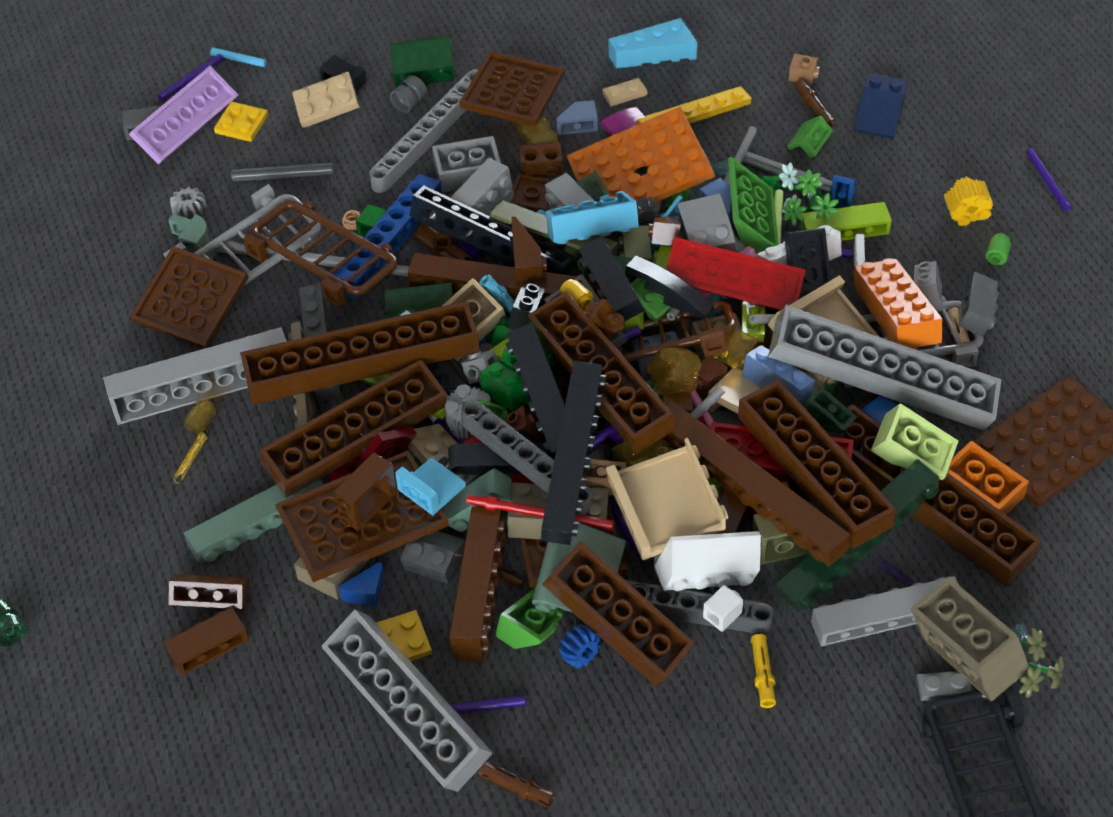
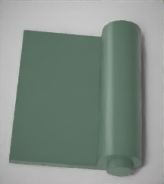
M579 523L577 537L572 536L571 546L548 542L532 603L536 606L535 608L541 612H550V610L559 607L572 612L547 590L542 583L580 541L618 573L626 540Z

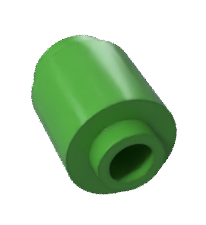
M998 233L990 239L985 255L989 263L993 265H1003L1006 263L1011 248L1009 236Z

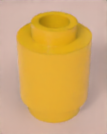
M569 279L560 288V293L562 294L566 291L582 310H586L590 302L593 301V294L577 280Z

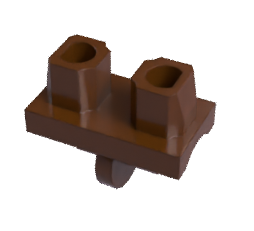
M602 298L599 303L591 301L585 310L587 316L590 317L608 340L612 341L615 332L622 331L625 320L606 299Z

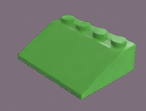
M733 157L728 158L733 222L741 243L745 247L753 248L756 254L765 251L768 247L779 245L773 188Z

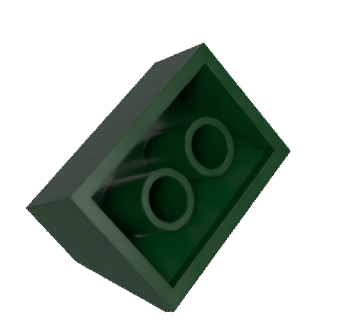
M449 35L389 43L396 87L410 75L418 77L425 85L455 80Z
M451 283L385 290L388 318L400 316L406 310L410 313L441 307L453 297Z

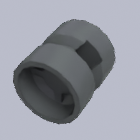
M410 75L391 92V103L396 109L408 113L416 106L417 102H420L426 96L427 88L422 80L414 75Z

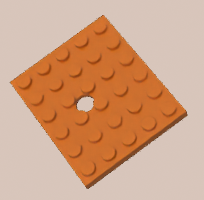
M681 106L566 155L579 186L595 202H599L601 196L617 197L616 192L624 191L636 201L637 210L715 177L714 171ZM640 167H648V173L643 176L635 173Z

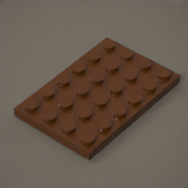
M1068 375L973 442L1028 480L1029 483L1025 497L1039 508L1113 454V411Z
M409 450L386 459L393 464L397 493L359 531L351 526H345L340 521L336 504L335 490L351 474L275 504L276 510L313 583L449 526L448 519L442 508L432 516L398 490L395 472L401 467H404L409 472H415L418 469Z

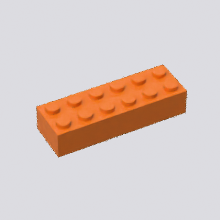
M888 258L880 262H865L854 266L855 291L890 341L909 348L942 343L941 316L897 259Z

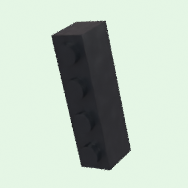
M602 236L578 249L582 255L579 261L584 270L591 271L588 276L594 287L597 285L600 287L597 290L600 298L606 299L614 310L623 316L625 322L645 311L637 294Z

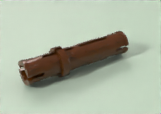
M806 80L798 81L795 89L802 96L804 104L811 108L816 117L822 116L828 125L833 127L836 121L818 99L816 91L809 87Z
M488 761L479 768V777L515 792L521 796V799H529L546 808H550L554 801L555 792L535 784L534 780H526Z

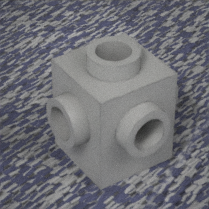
M480 350L479 353L468 355V358L461 365L469 384L479 382V385H482L480 372L499 361L494 350L482 353Z

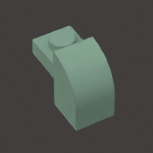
M172 214L168 219L171 232L179 235V242L186 247L188 252L194 253L209 243L206 223L201 216L195 214L192 219Z

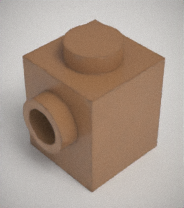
M794 54L790 65L789 81L798 82L806 80L808 85H812L814 78L818 79L820 67L817 66L818 58Z

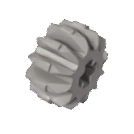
M190 186L187 189L180 188V192H173V197L170 198L171 211L175 215L190 219L195 214L203 216V212L206 210L205 196L198 188L191 189Z

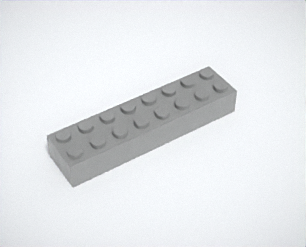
M282 327L103 377L117 425L248 388L240 352L287 342Z
M354 609L321 646L444 788L458 792L493 754L369 615Z

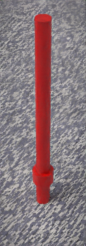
M468 494L466 504L485 507V510L490 511L499 509L542 518L545 512V508L499 500L498 497L491 495L483 497ZM576 514L575 519L580 524L612 530L614 522L613 520Z

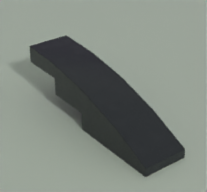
M635 256L626 265L625 273L644 280V289L664 296L663 304L701 319H705L712 311L714 305L696 289L662 267L638 256Z

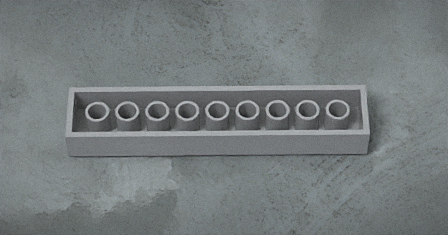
M785 305L776 318L768 355L770 358L983 431L996 420L1002 379Z

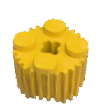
M968 177L961 178V180L957 179L954 187L944 194L950 215L954 221H957L959 226H966L976 220H986L991 216L990 210L992 209L993 202L985 181H978L977 179L973 181V179Z

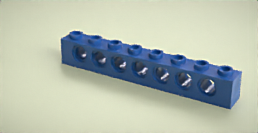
M418 174L409 183L405 191L398 196L393 205L389 206L382 218L378 219L376 225L367 232L364 238L379 247L383 243H388L394 255L421 223L409 216L413 195L422 186L442 194L441 181ZM357 244L356 247H355V249H354L352 252H354L357 248H359L360 245ZM364 248L334 272L333 275L344 281L376 254ZM380 257L350 281L349 284L352 286L363 285L382 270L388 261ZM344 291V295H345V296H348V297H351V298H354V299H358V297L360 296V295H351V294H348L347 292Z

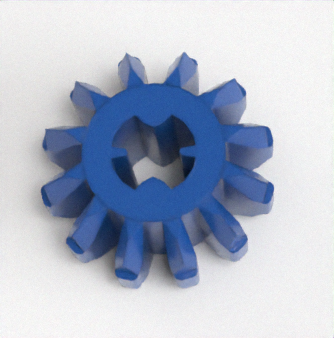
M582 623L579 626L574 625L571 631H566V636L560 639L562 644L559 645L558 649L560 656L566 663L580 668L582 665L587 666L590 660H594V656L600 652L598 648L602 645L598 634L588 625Z

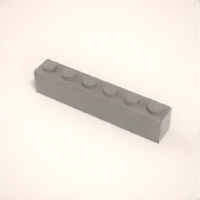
M955 576L950 577L953 581H955L958 584ZM940 577L932 582L915 583L910 587L902 589L893 588L884 593L868 594L863 598L846 599L837 604L821 605L813 609L811 623L820 646L917 624L910 608L946 578Z

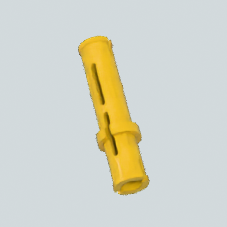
M756 634L751 637L756 670L755 686L759 691L760 706L770 708L776 705L773 688L775 677L771 674L767 637L764 634Z

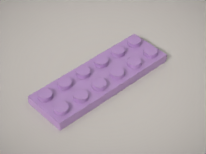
M209 66L134 128L129 135L160 164L228 106L230 102L236 99L238 94Z

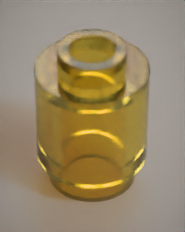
M206 399L197 400L185 417L184 426L196 434H199L201 430L204 431L216 415L214 404Z

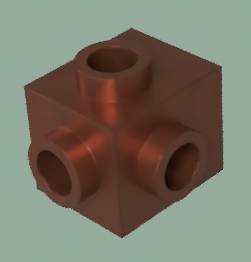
M525 406L520 407L505 417L506 423L531 443L541 438L535 423L539 421L537 414L533 415Z

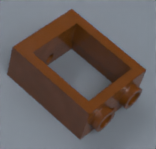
M373 453L335 490L339 519L345 526H351L359 531L397 493L392 463Z

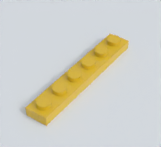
M739 86L638 118L636 125L680 106L690 124L751 103V97Z

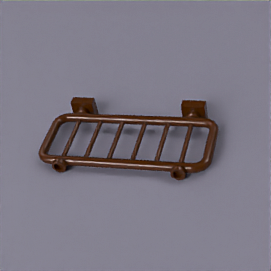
M309 200L303 204L297 201H286L279 204L254 223L250 233L243 238L247 254L261 263L268 258L266 247L324 279L320 282L323 298L339 308L346 303L344 291L351 295L365 294L397 268L398 264L397 258L392 254L393 250L388 243H383L380 247L317 213L315 206ZM289 209L298 211L296 215L267 237L259 233L263 227L284 211ZM303 214L314 220L283 245L271 240ZM317 223L329 228L298 254L286 248ZM333 231L345 237L313 263L301 257ZM348 240L360 245L359 248L329 272L317 266ZM364 248L376 254L344 281L333 275L334 272ZM380 257L389 262L388 265L363 285L352 286L349 284L350 281Z
M711 302L714 305L712 311L723 310L727 323L725 327L711 329L708 316H706L704 321L707 330L699 332L697 335L689 336L685 319L694 315L680 311L673 321L667 318V314L656 323L652 319L643 321V329H640V331L659 326L663 344L645 348L641 333L637 335L641 350L623 354L621 345L617 347V350L628 362L701 343L706 357L728 351L724 336L731 334L736 329V320L732 308L727 302ZM680 320L685 338L667 342L663 325Z

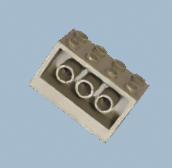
M947 577L910 608L925 642L991 702L1028 671L1029 665L1018 636L950 577Z

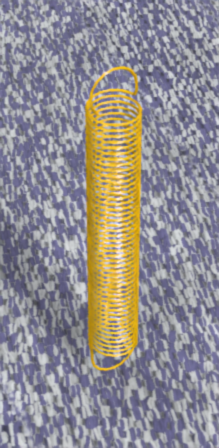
M202 432L199 433L195 442L193 443L192 446H194V448L191 447L189 452L187 453V455H189L188 459L186 457L184 458L182 462L184 463V465H180L176 474L179 475L180 471L183 472L186 460L189 467L188 469L185 467V469L187 470L185 472H188L190 466L193 463L189 461L191 452L194 453L195 450V452L198 454L203 446L199 444L200 437L203 438V435L201 436Z

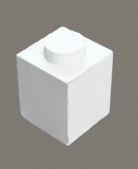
M723 585L704 604L703 618L723 632L742 613L743 599L736 591L730 590Z

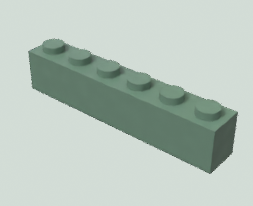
M319 479L288 498H285L278 486L274 485L184 532L187 545L200 565L212 562L219 555L235 550L240 544L248 540L256 539L261 533L270 528L274 529L280 526L282 520L275 504L324 484Z

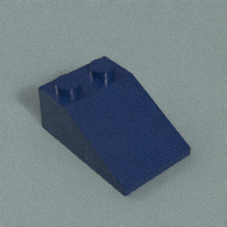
M868 73L853 131L894 139L908 80Z

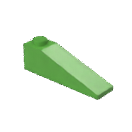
M535 588L500 615L495 636L514 649L542 643L555 632L565 611L559 607L550 610V612L537 610L536 606L532 603Z

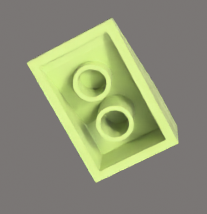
M900 403L885 414L871 451L891 464L943 480L947 474L958 440Z

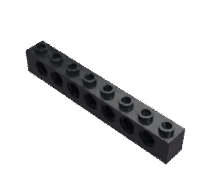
M422 186L413 195L409 216L515 266L512 226L426 186ZM531 236L541 248V258H546L547 271L542 272L570 276L574 255Z

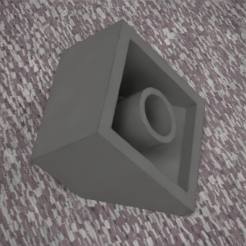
M435 531L407 543L400 560L405 570L450 584L464 553L466 540Z

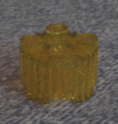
M664 348L661 351H657L658 354H655V358L648 362L647 371L651 374L650 379L653 380L652 384H654L657 393L694 392V389H697L698 382L695 381L698 380L697 376L699 373L697 371L700 370L702 364L699 363L698 355H692V352H689V350L683 348Z

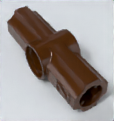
M424 224L417 228L414 239L433 252L434 256L472 261V256L453 244L449 235L439 234L430 226Z

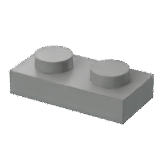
M958 671L917 674L916 677L921 701L934 700L972 690L971 683Z

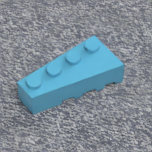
M681 18L609 39V58L616 68L642 66V63L660 64V61L668 60L677 62L680 59L686 58L695 60L697 57V41Z
M624 191L616 192L617 197L601 196L599 202L586 200L581 202L579 207L568 205L546 211L548 237L554 243L565 244L569 240L576 238L578 240H586L592 235L607 236L614 231L629 232L632 228L639 227L636 201Z

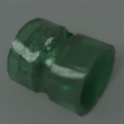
M4 599L0 600V646L8 647L22 640L28 628L11 602Z

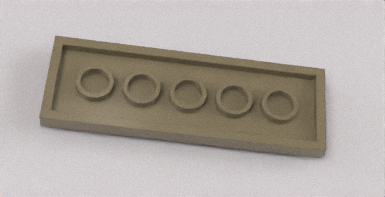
M300 321L291 323V333H288L289 341L305 338ZM313 391L293 395L294 399H296L293 409L295 416L298 418V421L294 422L295 429L317 418L315 394Z

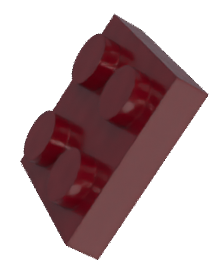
M400 427L392 431L378 432L374 435L373 441L368 448L363 451L357 465L360 466L373 453L378 454L385 460L403 453L417 435V432L413 427Z

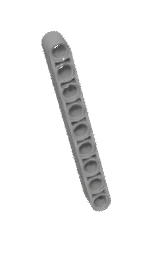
M478 70L469 71L371 168L369 174L373 191L377 193L386 192L460 118L466 110L460 108L459 102Z

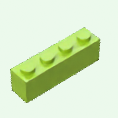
M885 202L836 208L839 213H830L831 219L829 222L825 219L824 215L820 219H816L818 211L801 213L805 218L804 221H800L801 231L818 229L820 226L828 225L841 233V241L855 239L856 234H864V238L889 234L892 221Z

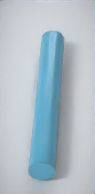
M212 47L210 54L213 56L220 54L226 59L265 67L267 64L265 59Z

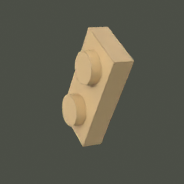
M636 78L602 89V94L609 105L614 106L646 96L647 89L641 80Z

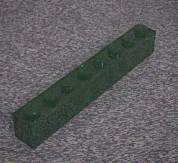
M919 459L914 461L881 491L896 508L892 528L854 549L850 546V549L830 567L823 561L816 560L812 554H809L776 584L778 595L798 613L803 609L810 608L817 596L828 592L836 579L846 576L855 562L865 559L873 546L880 545L892 529L897 530L910 513L915 514L927 498L931 499L939 491V476Z

